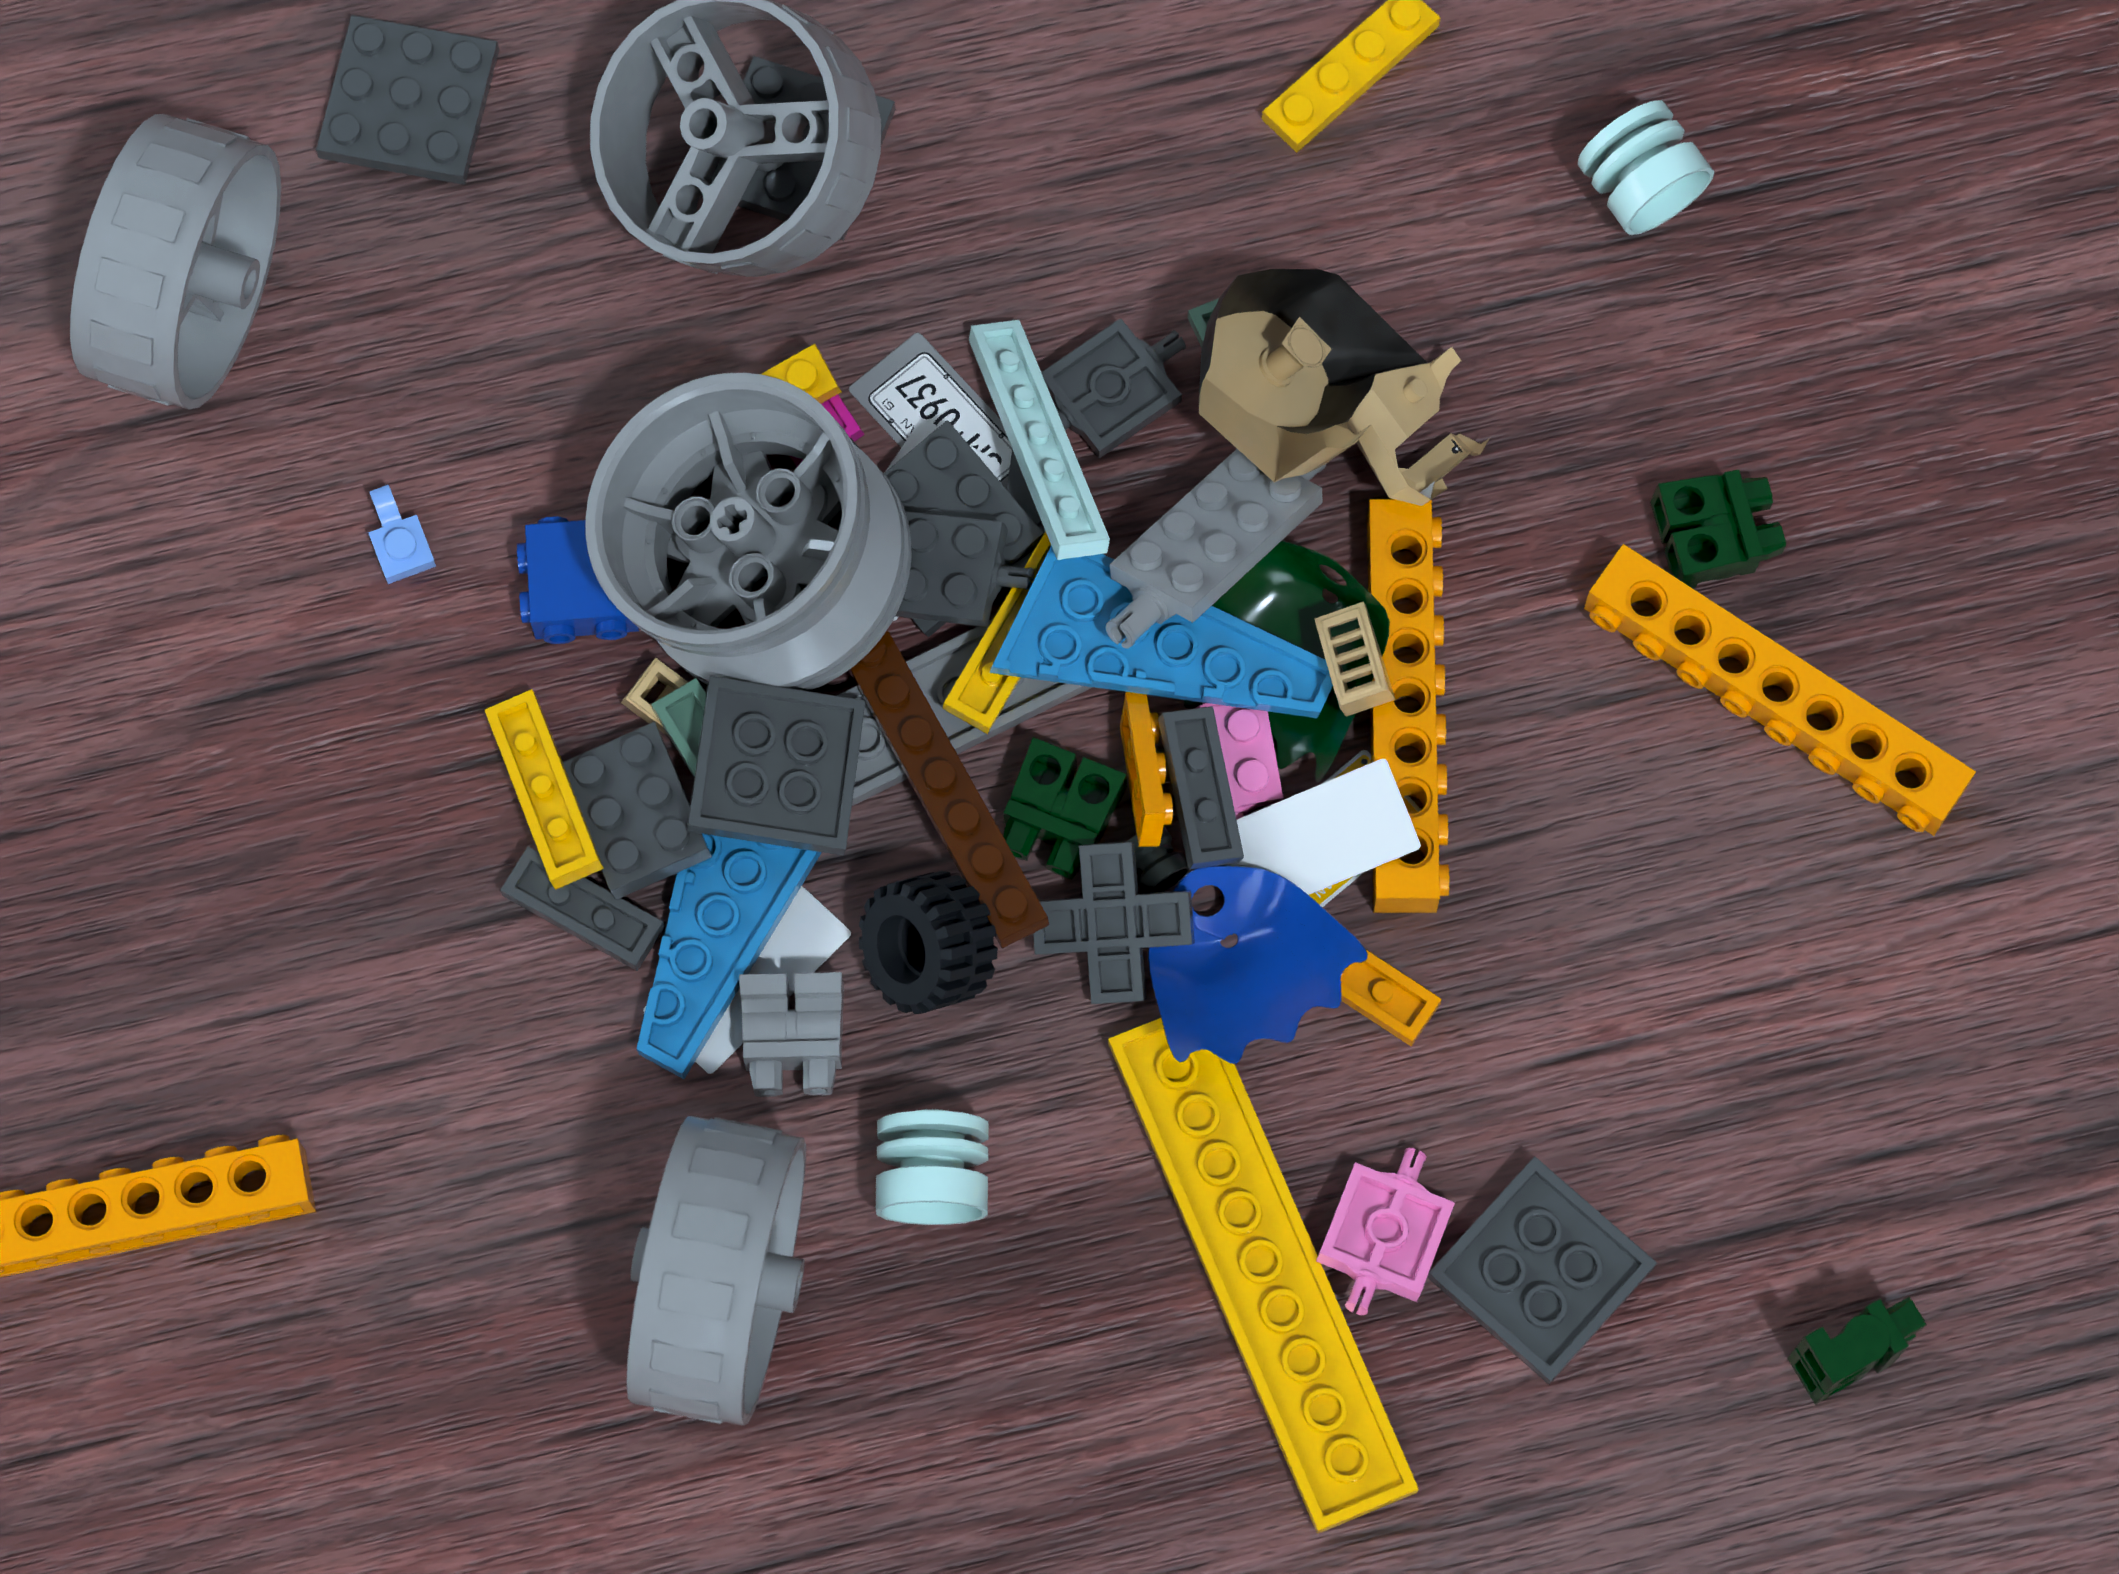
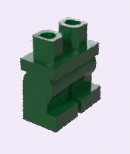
M1738 469L1724 472L1723 475H1710L1660 483L1657 485L1650 501L1662 544L1667 543L1664 553L1670 574L1693 589L1701 582L1726 579L1738 574L1741 576L1755 573L1760 561L1782 554L1786 547L1785 536L1779 522L1755 526L1752 516L1754 512L1770 509L1773 504L1772 492L1767 477L1742 479Z
M1033 737L1011 798L1003 813L1006 826L1003 837L1014 857L1028 861L1037 839L1053 844L1054 848L1046 864L1047 869L1072 880L1081 867L1079 846L1100 842L1116 805H1119L1127 789V774L1083 757L1069 788L1067 786L1070 785L1077 769L1076 754Z
M1910 1297L1888 1309L1885 1308L1881 1299L1866 1306L1859 1316L1852 1318L1839 1334L1830 1339L1824 1327L1804 1336L1787 1359L1816 1405L1861 1380L1872 1368L1878 1374L1892 1366L1909 1347L1908 1343L1916 1337L1915 1333L1922 1330L1926 1323Z

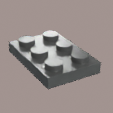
M655 721L563 762L604 867L602 869L603 875L615 900L712 858L703 834L687 831L690 802Z

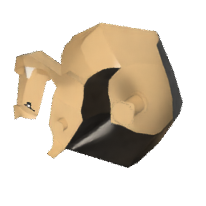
M1268 269L1237 275L1220 296L1208 320L1201 350L1199 414L1274 483L1284 478L1309 473L1325 465L1357 443L1389 498L1423 506L1447 490L1443 481V477L1469 454L1472 456L1480 455L1489 441L1488 439L1480 444L1462 434L1456 436L1451 433L1409 469L1398 468L1395 449L1439 411L1440 396L1446 379L1461 360L1451 347L1432 362H1426L1338 274L1315 269Z

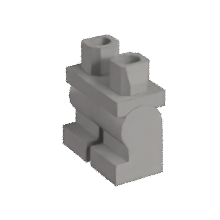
M842 972L794 973L796 1009L790 1010L789 983L786 973L739 975L743 1060L746 1071H750L755 1096L770 1097L783 1095V1070H803L804 1094L811 1096L832 1094L836 1069H842L844 1007Z

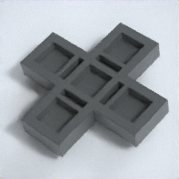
M1134 841L1082 844L1079 846L1083 897L1039 900L1048 916L1049 926L1033 933L1035 955L1087 952L1091 1004L1144 1001L1147 998L1143 948L1192 945L1195 943L1191 890L1138 894Z

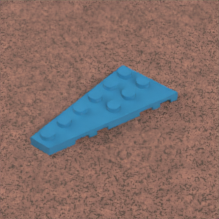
M1052 546L990 670V673L1312 718L1319 716L1333 686L1325 659L1213 606L1208 608L1193 623L1177 614L1162 624L1155 622L1135 641L1134 645L1129 649L1123 648L1121 643L1127 639L1126 637L1117 645L1106 632V623L1115 618L1133 601V596L1128 588L1111 579L1110 563L1114 559L1104 554L1057 560Z
M703 834L712 858L682 870L676 875L669 906L668 922L658 953L659 961L653 987L650 988L636 1048L640 1056L685 1079L740 988L739 975L749 974L822 852Z

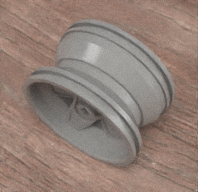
M723 373L695 379L669 390L641 409L622 428L605 452L592 481L585 517L586 542L591 565L599 584L620 612L644 633L654 638L665 652L689 674L708 685L709 677L715 676L796 690H813L838 678L862 660L880 641L900 608L910 575L912 550L909 522L896 490L875 463L853 444L845 430L822 404L810 394L781 379L753 373ZM766 454L788 455L800 458L803 461L794 472L782 468L772 470ZM713 475L710 499L690 497L700 485ZM795 492L794 497L787 505L779 507L784 496ZM842 509V519L838 531L827 524ZM710 520L707 529L695 535L698 527L703 522ZM667 557L688 565L677 589L674 591L671 588L668 577ZM768 576L763 588L752 592L755 583L759 579ZM736 607L746 624L732 629L716 628Z

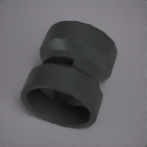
M1165 826L1163 827L1160 846L1139 847L1137 834L1129 840L1135 843L1136 869L1138 872H1142L1139 882L1146 893L1164 892L1181 881L1191 871V869H1188L1187 859L1183 853L1172 852V837Z

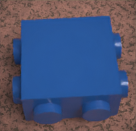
M552 516L538 520L537 524L525 525L526 543H517V560L519 574H528L529 591L520 592V612L522 623H531L536 640L544 639L545 642L550 644H565L574 641L575 636L596 635L597 638L603 640H616L627 636V632L639 631V628L612 603L598 582L588 554L585 520L568 521L564 517Z

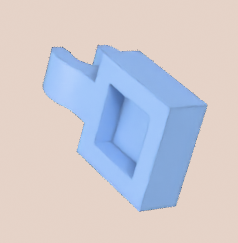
M389 484L369 491L382 528L368 532L387 583L390 584L436 567L417 515L402 520Z

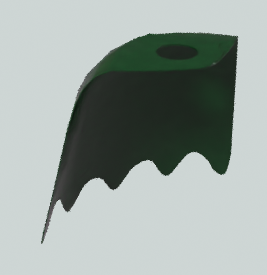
M1285 541L1277 544L1212 605L1325 659L1315 618L1364 601L1382 656L1389 637L1390 621L1386 609L1346 569L1328 556ZM1319 565H1326L1335 570L1345 580L1346 585H1340L1332 581L1322 572ZM1323 589H1327L1335 594L1338 600L1335 603L1327 602L1322 596ZM1358 619L1330 628L1332 637L1360 628ZM1362 638L1336 647L1337 653L1341 654L1364 646V640ZM1368 656L1341 666L1343 672L1368 664L1370 661ZM1373 674L1347 682L1348 688L1352 689L1371 682L1374 677ZM1333 686L1317 718L1268 712L1272 736L1277 741V765L1279 769L1286 768L1306 753H1314L1317 765L1315 772L1316 782H1321L1328 772L1356 715L1353 714L1347 717L1344 715L1339 707ZM1184 700L1186 708H1194L1202 704V702Z

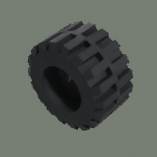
M939 871L889 883L874 891V897L868 898L864 905L866 915L860 917L859 927L862 930V937L858 938L859 949H862L865 959L862 962L865 971L869 970L872 977L870 982L875 990H881L883 999L889 1005L896 1004L901 1012L909 1013L913 1011L914 1014H922L975 998L976 994L982 993L987 987L986 980L993 977L995 968L992 960L997 959L998 947L994 945L993 937L997 936L995 925H991L987 918L991 913L986 903L980 904L979 902L980 893L974 886L967 887L966 880L961 876H951L950 872Z

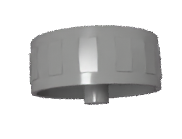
M676 0L656 10L636 26L612 55L598 84L591 113L590 152L596 180L610 210L631 235L652 250L663 254L662 256L715 274L724 273L745 277H761L784 273L814 260L836 243L857 218L875 180L881 154V118L874 88L861 61L840 37L811 16L770 0ZM758 19L783 22L796 33L810 50L823 77L827 100L755 104L717 31L733 24ZM705 64L703 74L700 78H698L699 70L701 66ZM668 76L685 108L681 115L680 130L685 142L691 147L662 203L658 206L651 190L646 166V133L653 104ZM723 95L728 105L713 99ZM809 124V134L803 140V130ZM720 158L727 159L712 182V176ZM823 161L809 194L788 220L766 237L740 249L713 253L756 170L768 172L777 169L786 162ZM703 195L702 206L697 212L698 201Z
M167 114L151 116L142 122L129 137L116 158L100 192L89 222L76 272L70 313V342L73 360L79 373L89 379L108 384L107 387L167 406L176 405L186 409L201 407L215 394L234 365L250 331L263 294L275 247L280 216L281 177L276 154L268 145L253 141L248 136L189 118L184 120Z
M687 1116L682 1123L665 1167L650 1228H641L632 1260L631 1281L639 1283L634 1305L627 1362V1394L631 1403L653 1407L654 1411L719 1424L728 1422L745 1426L749 1423L766 1378L782 1311L795 1312L803 1280L805 1259L793 1257L805 1182L806 1143L803 1137L783 1134L782 1130L716 1117L714 1119Z

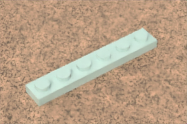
M1020 320L971 326L969 335L970 345L1057 560L1107 553L1110 540Z

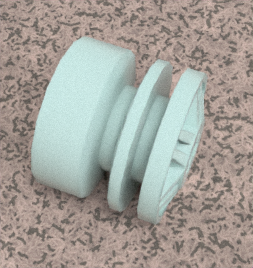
M1662 100L1650 101L1637 106L1615 119L1586 145L1578 158L1577 164L1583 173L1589 178L1593 177L1591 184L1600 194L1612 192L1607 206L1629 235L1644 233L1673 218L1704 192L1712 181L1715 172L1694 143H1680L1685 130L1677 120H1672L1673 113Z
M939 1109L899 1112L886 1115L877 1120V1136L879 1140L884 1142L877 1146V1159L887 1165L900 1167L884 1171L876 1176L877 1216L895 1222L919 1225L961 1224L981 1220L988 1216V1176L977 1171L964 1169L981 1165L988 1161V1147L981 1144L989 1139V1124L987 1120L976 1115Z

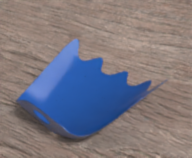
M1212 866L1198 868L1189 872L1179 882L1174 891L1191 890V898H1193L1194 893L1199 888L1213 885L1218 887L1224 894L1223 907L1219 912L1211 916H1201L1192 907L1194 944L1149 947L1150 975L1166 1039L1174 1058L1179 1062H1184L1188 1059L1189 1054L1203 1049L1211 1051L1229 1063L1237 1064L1243 1055L1245 1047L1256 1039H1272L1285 1043L1291 1042L1296 1035L1301 1017L1309 1009L1317 1006L1325 1008L1339 1007L1342 996V972L1355 962L1362 963L1365 961L1368 954L1363 945L1351 932L1312 897L1288 879L1268 870L1253 867ZM1237 934L1238 942L1235 946L1225 948L1221 945L1222 939L1224 940L1228 935Z

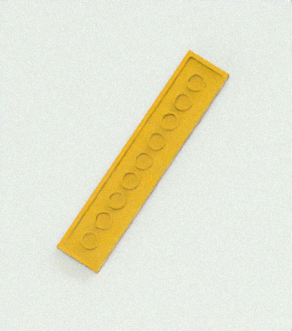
M1161 1018L1109 1038L1108 1045L1317 1534L1418 1493L1417 1483L1322 1264L1316 1262L1318 1255L1235 1064L1229 1063L1211 1051L1203 1049L1189 1054L1188 1059L1184 1062L1177 1061L1168 1045Z

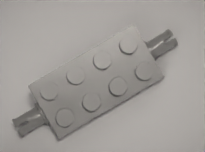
M1236 449L1110 563L1111 579L1127 587L1133 596V601L1115 618L1106 623V632L1110 639L1118 645L1126 637L1127 639L1121 644L1123 648L1129 649L1155 622L1162 624L1176 614L1192 623L1196 621L1323 503L1322 487L1310 482V480L1318 472H1321L1326 467V464L1304 475L1284 478L1274 483L1243 453Z

